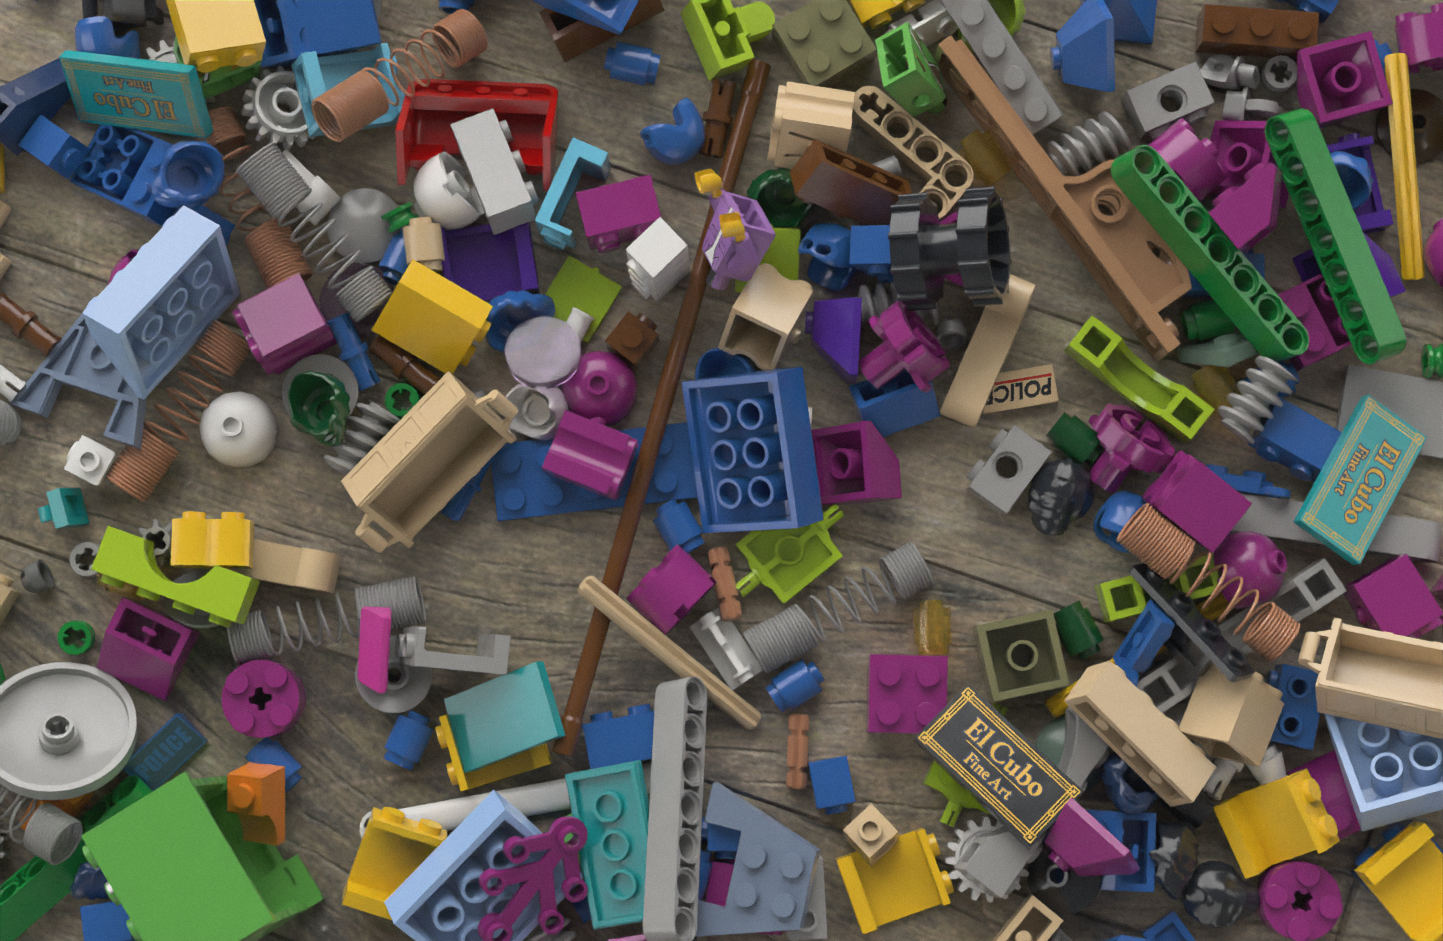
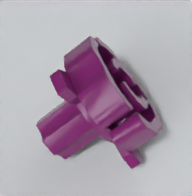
M897 301L881 313L880 319L875 315L869 319L873 331L885 342L859 361L861 371L867 380L877 389H880L906 369L911 374L918 388L924 393L929 392L932 389L929 381H932L947 370L950 363L944 356L946 354L945 350L922 318L915 311H907V307L902 301Z
M1109 403L1100 415H1092L1088 420L1092 428L1099 433L1097 438L1105 448L1090 469V479L1105 491L1115 493L1132 468L1151 473L1152 470L1156 473H1163L1175 453V448L1169 442L1167 434L1155 422L1147 420L1140 431H1136L1135 428L1143 419V415L1139 411L1122 404L1113 405Z

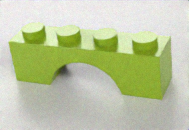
M1093 315L1090 316L1063 350V352L1183 444L1194 437L1214 411V408L1184 385L1165 378L1145 364L1128 348L1123 338Z
M107 526L91 570L103 574L100 581L123 589L125 582L138 587L137 595L156 602L159 601L161 595L174 600L172 608L192 615L195 614L196 608L210 613L208 621L227 628L231 627L232 621L244 625L260 584L259 580L215 565L205 576L196 581L175 583L169 580L159 569L154 554V542L111 526Z

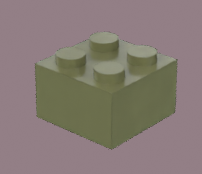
M812 0L772 24V37L801 84L829 88L875 60L877 49L847 0Z
M1052 609L972 627L989 702L1069 686Z

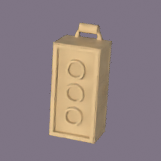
M448 371L341 480L356 506L365 512L361 524L356 529V536L378 553L399 541L407 548H410L414 544L412 541L413 537L447 505L451 498L480 471L506 442L512 444L517 439L509 427L512 419L518 413V408L496 389L486 396L477 397ZM489 403V404H490L492 407H494L501 415H503V416L505 417V419L502 420V419L500 418V416H499L496 412H494V411H493L488 405H486V404ZM374 520L391 535L385 539L368 524Z
M1335 617L1331 630L1316 633L1309 631L1305 633L1298 663L1309 667L1318 674L1315 685L1317 712L1443 739V643L1342 623V619ZM1320 639L1327 640L1322 662L1321 664L1314 663Z

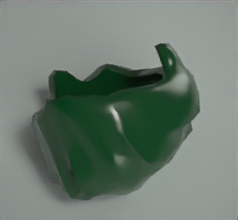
M779 168L777 170H767L754 179L747 189V198L758 201L773 228L796 229L803 223L809 211L817 206L815 203L807 204L796 196L790 176L792 169Z
M311 370L294 376L288 390L291 424L298 431L312 435L325 446L333 447L343 443L346 436V421L350 413V396L346 392L344 383L332 374Z

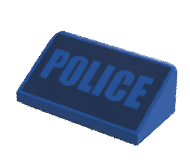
M177 713L130 757L123 770L130 776L137 775L154 791L165 783L208 740L183 713Z

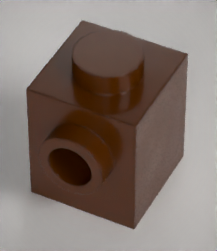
M628 311L605 340L606 347L637 370L660 341L659 334L655 332L658 326L641 312L634 316Z

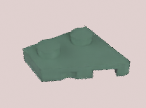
M1240 330L1231 334L1177 347L1179 362L1229 367L1259 354Z

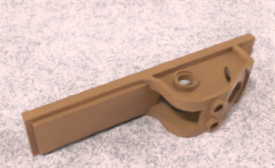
M951 35L938 44L934 57L940 67L942 76L1156 363L1181 344L1177 339L1179 332L1175 325L1167 317L1162 319L1159 314L1179 301L1192 288L1187 267L1182 264V261L1114 182L1111 175V164L1114 159L1105 161L1080 176L1062 175L961 39L956 42ZM1098 207L1108 209L1111 216L1101 213ZM1155 247L1159 248L1158 257L1152 252Z

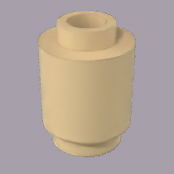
M432 217L410 219V226L402 228L407 265L413 259L434 272L442 271L441 262L445 261L441 224L433 223Z

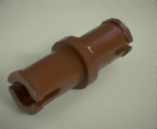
M713 79L708 111L704 112L702 119L706 122L705 141L699 154L707 157L714 155V158H723L727 126H731L733 117L730 116V110L736 83L724 80V83H722L721 79Z
M4 292L0 294V320L13 329L12 334L18 339L24 338L47 357L62 338L40 323L38 315L33 311L26 312L7 297Z
M380 335L369 347L371 354L377 356L393 369L395 377L399 380L404 378L424 395L441 379L417 361L418 357L409 352L407 353L404 349Z

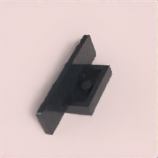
M1142 563L1132 566L1129 573L1172 618L1175 624L1170 638L1163 645L1194 678L1202 677L1213 663L1233 683L1248 679L1255 673V670L1247 663L1248 660L1244 653L1228 643L1221 635L1220 628L1213 621L1206 619L1196 609L1195 603L1190 596L1186 597V593L1180 591L1174 584H1170L1169 578L1163 579L1160 574L1147 567V564Z

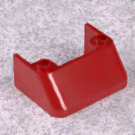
M420 79L424 84L427 83L426 79ZM430 79L429 87H423L417 81L412 82L415 89L414 96L410 97L405 94L395 129L397 185L406 184L410 167L419 170L430 158L439 153L446 152L449 155H461L450 124L494 109L498 121L506 120L512 134L513 141L508 143L511 152L518 150L526 173L534 176L543 175V191L549 190L553 181L556 162L558 90L555 87L538 83ZM410 84L406 90L408 93H412Z

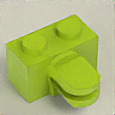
M690 0L680 12L709 82L743 70L754 58L749 44L765 38L771 32L772 24L775 23L774 12L764 2H754L740 8H733L730 0Z

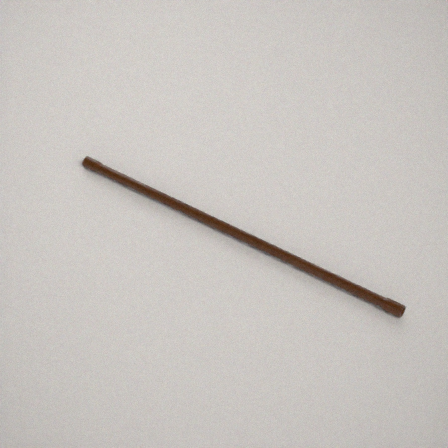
M751 60L748 64L741 89V99L718 175L722 180L721 190L730 193L734 192L758 104L763 97L771 69L768 63L760 60ZM711 203L602 579V583L617 596L707 286L706 277L711 269V265L702 248L714 215ZM594 607L566 708L561 717L566 736L555 739L551 750L552 752L569 757H574L583 726L584 712L611 619L596 607Z

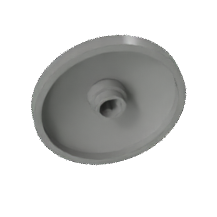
M54 662L26 669L0 685V784L10 791L39 800H64L82 796L108 783L129 761L138 736L136 710L127 690L108 673L85 664Z

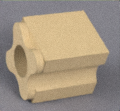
M788 81L786 86L779 85L771 126L767 161L774 162V167L793 169L814 139L847 152L852 126L855 92Z
M760 264L733 305L718 348L731 355H746L756 363L758 368L764 371L776 369L790 343H797L802 331L798 328L813 294L811 285L803 280H789L783 277L770 264Z
M1213 663L1208 671L1198 678L1179 730L1189 740L1199 744L1201 749L1210 757L1260 767L1284 703L1281 701L1283 693L1263 681L1264 677L1257 672L1248 679L1233 683Z

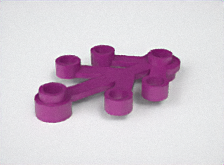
M572 816L561 817L552 823L549 832L525 838L513 836L506 840L503 845V853L515 864L527 860L531 852L547 851L539 861L502 870L490 868L480 875L479 885L490 896L501 894L508 885L523 882L501 913H489L480 920L478 935L483 941H510L513 933L512 925L537 891L540 904V913L537 917L538 925L547 934H556L563 928L564 918L556 906L553 870L562 859L565 879L561 884L563 895L571 902H579L586 897L588 887L580 878L578 852L584 847L588 832L581 820ZM574 832L573 837L568 842H564L566 835ZM522 845L521 851L518 854L511 855V851L515 846ZM498 877V881L494 886L487 887V883L491 878ZM575 884H579L578 890L570 894V888ZM556 916L555 921L551 925H546L549 917ZM503 929L498 937L493 938L496 930Z

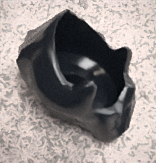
M1070 457L1066 460L1060 458L1047 463L1032 479L1028 491V508L1032 513V523L1038 531L1050 536L1062 535L1068 529L1070 523H1074L1076 520L1084 517L1093 504L1094 494L1090 481V472L1084 470L1082 464L1073 462Z
M1185 821L1156 822V835L1159 849L1149 852L1150 858L1157 864L1154 878L1171 899L1178 900L1182 896L1183 890L1188 886L1189 879L1197 867L1199 843L1191 823Z
M1210 860L1197 865L1179 901L1187 913L1200 924L1219 928L1222 926H1232L1238 920H1244L1254 914L1260 905V895L1256 887L1241 880V877L1232 866L1222 861Z

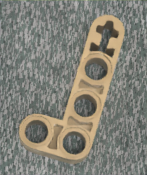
M875 86L861 87L854 95L852 119L927 182L919 193L928 192V198L939 203L941 212L938 213L941 223L958 204V199H962L965 195V189L970 188L974 176L971 165L883 91ZM871 101L875 102L874 111L869 109L865 113L861 110L862 102L864 104H868ZM888 112V114L885 115L881 125L878 126L877 123L879 116L883 118L884 113ZM893 123H900L906 128L907 135L903 138H894L888 133L887 127ZM922 147H929L935 152L936 159L929 163L923 162L917 157L916 151ZM950 171H958L964 176L965 184L959 187L951 186L946 181L945 174Z
M1010 274L1009 293H1006L1003 298V304L986 305L942 405L940 414L976 428L994 387L995 380L999 376L1029 307L1036 284Z
M254 539L253 568L229 570L256 580L334 594L342 556L316 549L298 548ZM198 568V569H203V570H208V571H210L212 568Z

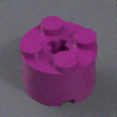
M1443 3L1431 6V13L1418 15V12H1408L1397 15L1395 17V33L1398 52L1407 55L1409 74L1420 73L1419 66L1432 68L1433 72L1443 70Z
M1182 118L1148 145L1161 155L1198 201H1201L1228 177L1225 169L1215 160L1220 155L1216 146L1207 138L1200 141L1195 136L1193 128Z
M678 544L663 558V562L657 568L653 567L638 583L639 585L626 598L640 615L664 635H667L717 583Z
M254 660L242 664L227 676L222 690V708L226 719L236 731L255 738L276 737L287 733L302 716L306 706V691L299 676L286 665L275 661ZM262 689L264 693L271 694L272 701H268L265 704L266 709H264L262 704H257V697L262 695Z
M1286 860L1274 864L1261 875L1257 884L1260 905L1256 911L1261 921L1271 931L1292 940L1310 941L1320 938L1333 928L1343 910L1341 893L1336 881L1325 869L1312 863ZM1295 892L1304 895V898L1301 900L1303 905L1300 908L1291 905L1295 902L1293 895Z

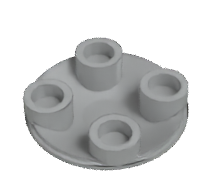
M362 188L350 191L340 197L341 200L329 213L328 221L331 219H336V221L327 230L330 241L333 242L347 234L348 238L336 251L343 257H346L354 251L360 250L359 256L353 262L367 265L381 260L393 235L399 233L400 229L389 234L387 230L389 223L381 219L382 215L397 208V205L389 196L378 190Z

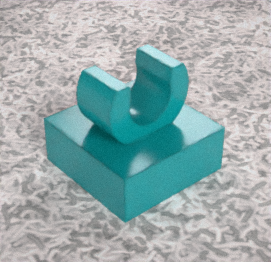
M80 487L57 488L48 491L46 494L49 505L37 508L41 523L52 521L56 529L79 528L90 524Z

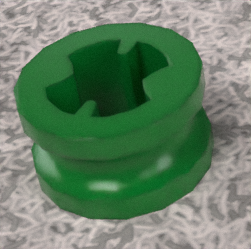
M411 201L381 216L383 221L389 223V228L387 229L389 234L410 224V219L419 217L418 214L411 212V207L413 206Z
M1431 344L1423 345L1421 369L1424 378H1431L1433 374L1443 378V344H1439L1437 348H1433Z
M398 383L388 389L385 395V404L391 414L402 419L421 398L411 385ZM404 391L410 392L409 400L412 403L411 407L408 410L402 407V411L396 410L397 402L394 399L395 395L399 392L401 395H404Z
M70 621L60 628L57 641L59 647L64 652L70 655H79L88 652L93 647L95 632L93 627L85 621ZM73 628L75 631H84L86 638L81 639V641L85 642L83 646L79 647L78 644L70 645L68 643L67 637L72 636L68 633L69 630Z

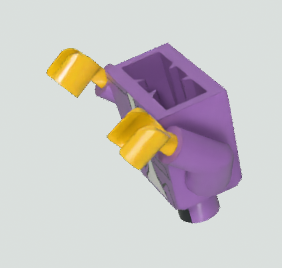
M705 169L695 173V181L701 194L711 192L708 199L714 210V215L702 248L711 265V269L706 277V283L717 290L723 291L727 289L731 278L745 282L752 278L776 234L757 200L721 190V178L712 169Z

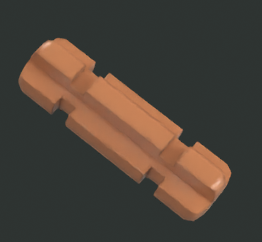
M726 547L713 548L708 552L710 568H713L712 578L717 582L714 588L717 602H721L719 605L720 616L723 622L735 621L741 618L742 611L740 601L736 600L738 592L732 566H729L731 561L729 551Z
M793 713L788 718V730H791V736L788 735L787 766H789V772H786V786L790 789H805L807 786L805 767H808L809 742L806 730H809V716L807 714Z

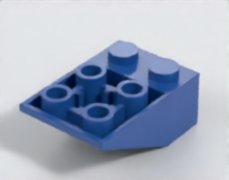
M254 0L266 40L261 61V67L277 69L278 66H282L283 69L290 68L299 55L304 52L316 51L317 57H325L382 43L373 0Z
M100 124L88 146L90 148L89 152L84 157L81 165L75 170L69 182L162 228L165 221L173 215L176 208L165 207L157 203L153 197L151 185L160 172L162 156L173 144L137 129Z
M1085 809L1130 850L1140 868L1135 874L1102 875L1100 890L1154 892L1155 862L1150 858L1149 852L1155 850L1156 813L1142 812L1128 815L1118 810ZM1049 832L1046 834V836L1044 837V839L1042 840L1041 843H1043V842L1045 841V839L1047 838ZM1059 868L1054 873L1057 882L1061 883L1064 880V872Z

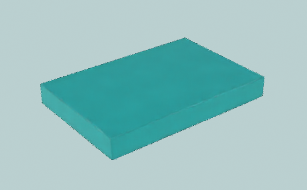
M536 661L509 672L507 675L499 676L444 699L465 773L474 772L566 736L544 661Z

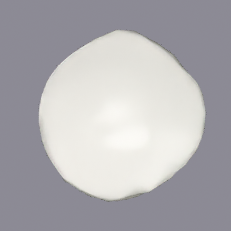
M543 380L526 381L513 387L506 395V398L518 408V413L512 419L509 429L537 440L546 441L555 438L565 410L568 411V404L564 393L558 387Z

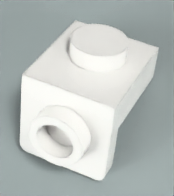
M82 435L80 440L76 441L67 455L68 462L64 469L93 485L99 486L111 467L116 453L93 439Z

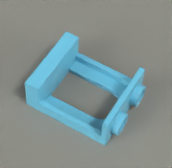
M574 137L572 138L535 219L538 231L544 237V243L559 250H564L565 246L575 249L577 244L573 232L560 226L559 223L583 172L606 181L611 170L608 152Z

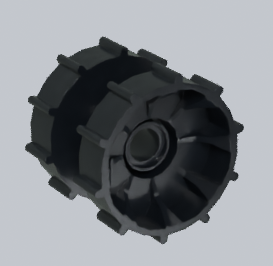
M995 186L965 189V195L962 199H958L957 223L940 224L937 204L928 198V192L900 194L898 196L899 201L895 205H891L892 214L890 232L888 233L891 260L890 273L893 275L898 302L902 301L906 305L907 311L936 309V303L940 298H943L944 275L961 274L965 288V297L968 296L973 300V306L1003 304V298L1006 293H1009L1010 265H1012V260L1010 258L1009 225L1007 224L1003 207V198L999 197L995 192Z

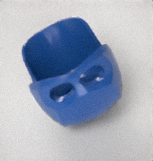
M104 16L89 17L77 22L75 27L76 51L140 58L139 33L137 30L134 29L126 35L115 36L112 22Z
M688 98L680 100L673 109V117L677 126L655 124L645 127L640 132L645 148L661 163L667 165L684 163L694 158L702 149L705 141L704 124L695 104Z
M825 222L815 224L798 247V254L810 253L813 255L807 270L808 277L816 284L833 291L844 289L857 270L849 264L851 231L846 227Z
M1126 490L1111 495L1095 516L1093 529L1096 536L1115 550L1130 553L1129 550H1126V547L1116 542V537L1136 511L1147 502L1142 499V496ZM1102 528L1110 530L1111 535L1107 536Z

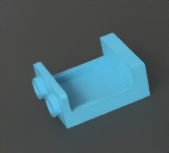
M380 43L374 50L317 57L316 51L299 55L291 66L309 137L325 135L314 119L311 107L313 99H316L319 95L340 84V82H343L363 68H374L377 59L382 57L390 59L388 43ZM393 56L392 60L397 63L396 57ZM387 61L380 62L377 70L383 73L395 87L400 99L399 106H393L389 103V110L386 114L360 130L392 126L398 122L405 94L394 81L389 62ZM393 65L394 72L397 75L398 68ZM366 71L371 73L375 77L373 71ZM378 75L379 82L384 88L387 97L396 103V97L391 87Z

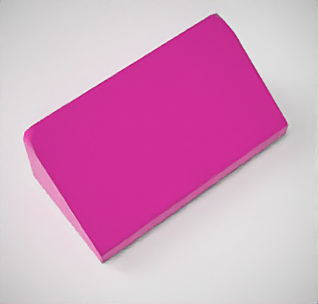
M364 606L361 609L357 677L362 684L378 693H385L388 685L392 610H390V607Z

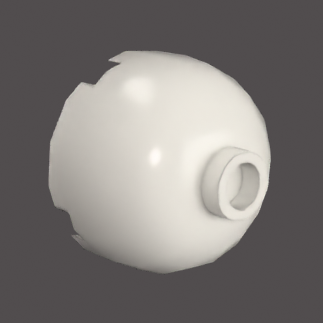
M446 152L433 156L419 169L414 179L413 191L417 201L413 205L420 217H432L433 223H440L441 227L446 229L463 228L473 223L485 212L475 187L473 186L470 189L468 183L463 178L468 173L455 158Z
M242 391L225 393L212 400L209 407L203 411L199 425L201 441L207 452L221 464L232 467H251L264 460L273 450L276 443L277 418L270 406L256 395Z

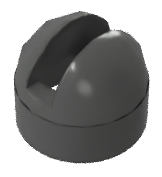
M37 560L22 570L21 584L25 590L39 593L54 586L51 570L43 560Z

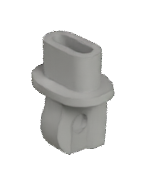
M1224 54L1213 55L1208 58L1203 68L1200 69L1206 84L1228 88L1229 90H1239L1242 86L1256 89L1260 80L1258 67L1246 64L1245 59L1240 56L1234 60Z
M1244 87L1243 91H1226L1223 109L1224 120L1249 121L1250 117L1270 119L1283 112V108L1277 102L1252 99L1249 87Z

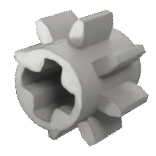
M153 519L152 528L147 530L140 527L138 530L143 534L142 538L152 542L158 536L163 538V541L167 544L163 550L159 549L158 545L154 542L155 558L158 557L160 566L167 567L168 558H171L172 522L163 529L162 522L158 519Z

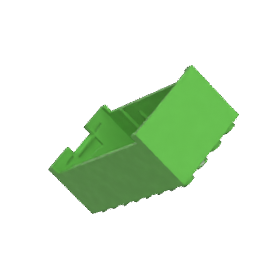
M184 772L81 836L86 844L82 847L86 859L94 869L100 867L108 881L104 884L105 890L116 906L122 904L130 918L126 921L127 927L136 941H257L325 899L299 854L285 862L275 845L243 840V830L238 815L233 812H227V776L192 779L189 772Z

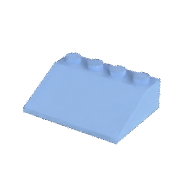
M183 205L174 216L165 221L162 229L149 243L144 244L139 249L133 260L123 270L115 274L112 282L98 297H94L88 303L82 313L93 339L135 394L143 400L202 337L208 326H211L210 323H213L212 320H217L240 295L220 225Z
M1324 714L1349 798L1362 832L1443 809V739Z
M493 790L384 902L393 924L415 941H483L478 935L480 920L489 913H501L523 882L508 885L501 894L490 896L479 885L480 875L490 868L502 870L539 861L547 850L531 852L527 860L515 864L504 855L503 845L510 837L518 836L525 838L542 834V832L517 808ZM522 845L515 846L511 851V855L518 854L521 851ZM562 859L553 870L556 906L565 898L561 891V884L565 879ZM580 870V878L583 879V872ZM498 877L491 878L487 883V887L494 886L498 881ZM577 884L573 885V886L570 888V891H571ZM538 891L512 925L513 933L510 941H523L538 925L537 917L540 913ZM503 929L496 930L493 938L498 937Z

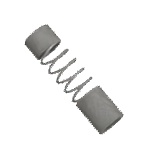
M272 142L248 158L237 169L236 173L244 180L246 186H249L248 188L251 189L253 195H256L258 201H261L263 207H266L265 210H268L270 216L274 220L279 218L278 226H287L308 215L297 226L290 237L291 242H298L320 231L305 248L302 255L303 258L313 257L335 245L318 263L315 273L327 272L347 261L329 281L327 288L336 289L348 283L336 294L335 298H338L340 304H343L342 307L348 310L347 313H350L355 322L361 321L387 301L393 292L388 288L386 282L381 279L379 273H376L373 266H368L346 280L331 286L336 278L359 256L361 251L356 250L338 262L319 270L329 256L348 238V235L345 234L321 249L306 255L312 245L335 223L336 219H331L311 232L293 239L304 224L322 208L323 203H319L301 215L281 223L290 210L310 195L312 189L302 179V176L297 173L295 167H292L293 165L290 164L288 158H285L283 152H280L281 150L278 149L276 143Z
M909 541V544L906 543L899 547V549L892 551V553L889 552L888 555L880 557V570L888 591L877 576L866 566L862 567V577L870 600L851 577L845 576L844 584L854 612L840 593L831 585L827 586V595L836 621L816 596L810 595L809 603L819 632L798 604L791 605V607L784 609V611L777 613V615L774 614V617L771 616L764 620V622L757 623V626L750 627V630L744 631L743 635L760 663L764 674L771 672V670L774 671L778 666L781 667V664L784 665L791 661V659L798 658V655L801 656L808 652V650H812V648L815 649V646L818 647L819 643L814 633L821 642L826 643V637L817 616L813 599L839 633L844 632L830 589L836 594L858 624H861V618L853 600L848 580L855 586L872 611L878 615L879 610L869 587L865 570L873 577L893 605H896V599L884 567L898 593L905 600L910 595L913 596V593L916 594L923 590V588L929 587L930 584L933 585L932 575L913 542Z
M413 575L412 577L409 576V578H401V580L394 579V581L391 580L382 584L368 585L367 587L364 586V588L360 587V589L355 588L358 619L356 635L351 630L346 619L339 594L335 593L338 615L337 639L330 632L319 598L316 597L319 625L317 644L313 641L307 629L300 603L296 602L299 622L298 648L293 645L286 630L280 607L277 606L276 611L280 631L279 652H276L272 646L270 629L263 611L259 610L248 613L244 625L232 621L231 627L227 628L234 660L237 664L241 665V663L244 664L245 662L271 658L272 654L280 656L283 651L284 635L290 647L294 651L299 652L303 643V629L310 643L314 647H319L322 642V623L330 639L338 643L342 634V619L349 634L353 638H358L360 635L361 609L364 606L390 607V610H392L391 630L403 628V626L418 625V623L421 624L422 622L425 623L426 611L419 581Z
M4 786L0 788V804L5 795L10 791L6 789L3 792ZM17 794L10 808L0 816L1 820L15 807L10 818L9 829H0V833L5 834L9 832L13 842H23L26 850H29V852L44 859V861L51 865L64 862L71 856L80 842L82 836V823L80 820L68 815V813L51 805V803H44L31 816L23 839H16L12 831L27 821L37 802V799L33 800L31 809L25 818L12 828L16 812L21 804L29 798L23 797L17 804L21 796Z

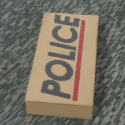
M1052 364L999 373L982 414L988 415L1058 403L1059 399Z

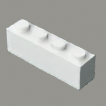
M661 217L626 249L628 258L626 265L631 275L629 276L632 281L631 285L644 299L652 296L658 303L690 272L688 245Z

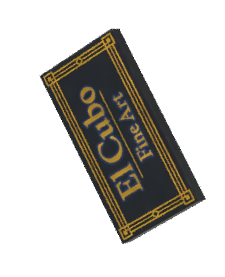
M969 684L914 738V742L1027 849H1030L1054 825L1069 799L1072 797L1077 801L1084 792Z

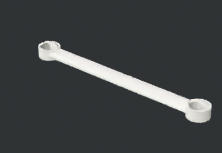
M652 762L642 764L647 794H650ZM565 778L496 791L525 817L571 809ZM491 792L398 810L405 813L406 818L420 822V819L425 818L438 822L442 825V829L448 832L455 830ZM368 812L360 823L361 838L364 835L371 812Z

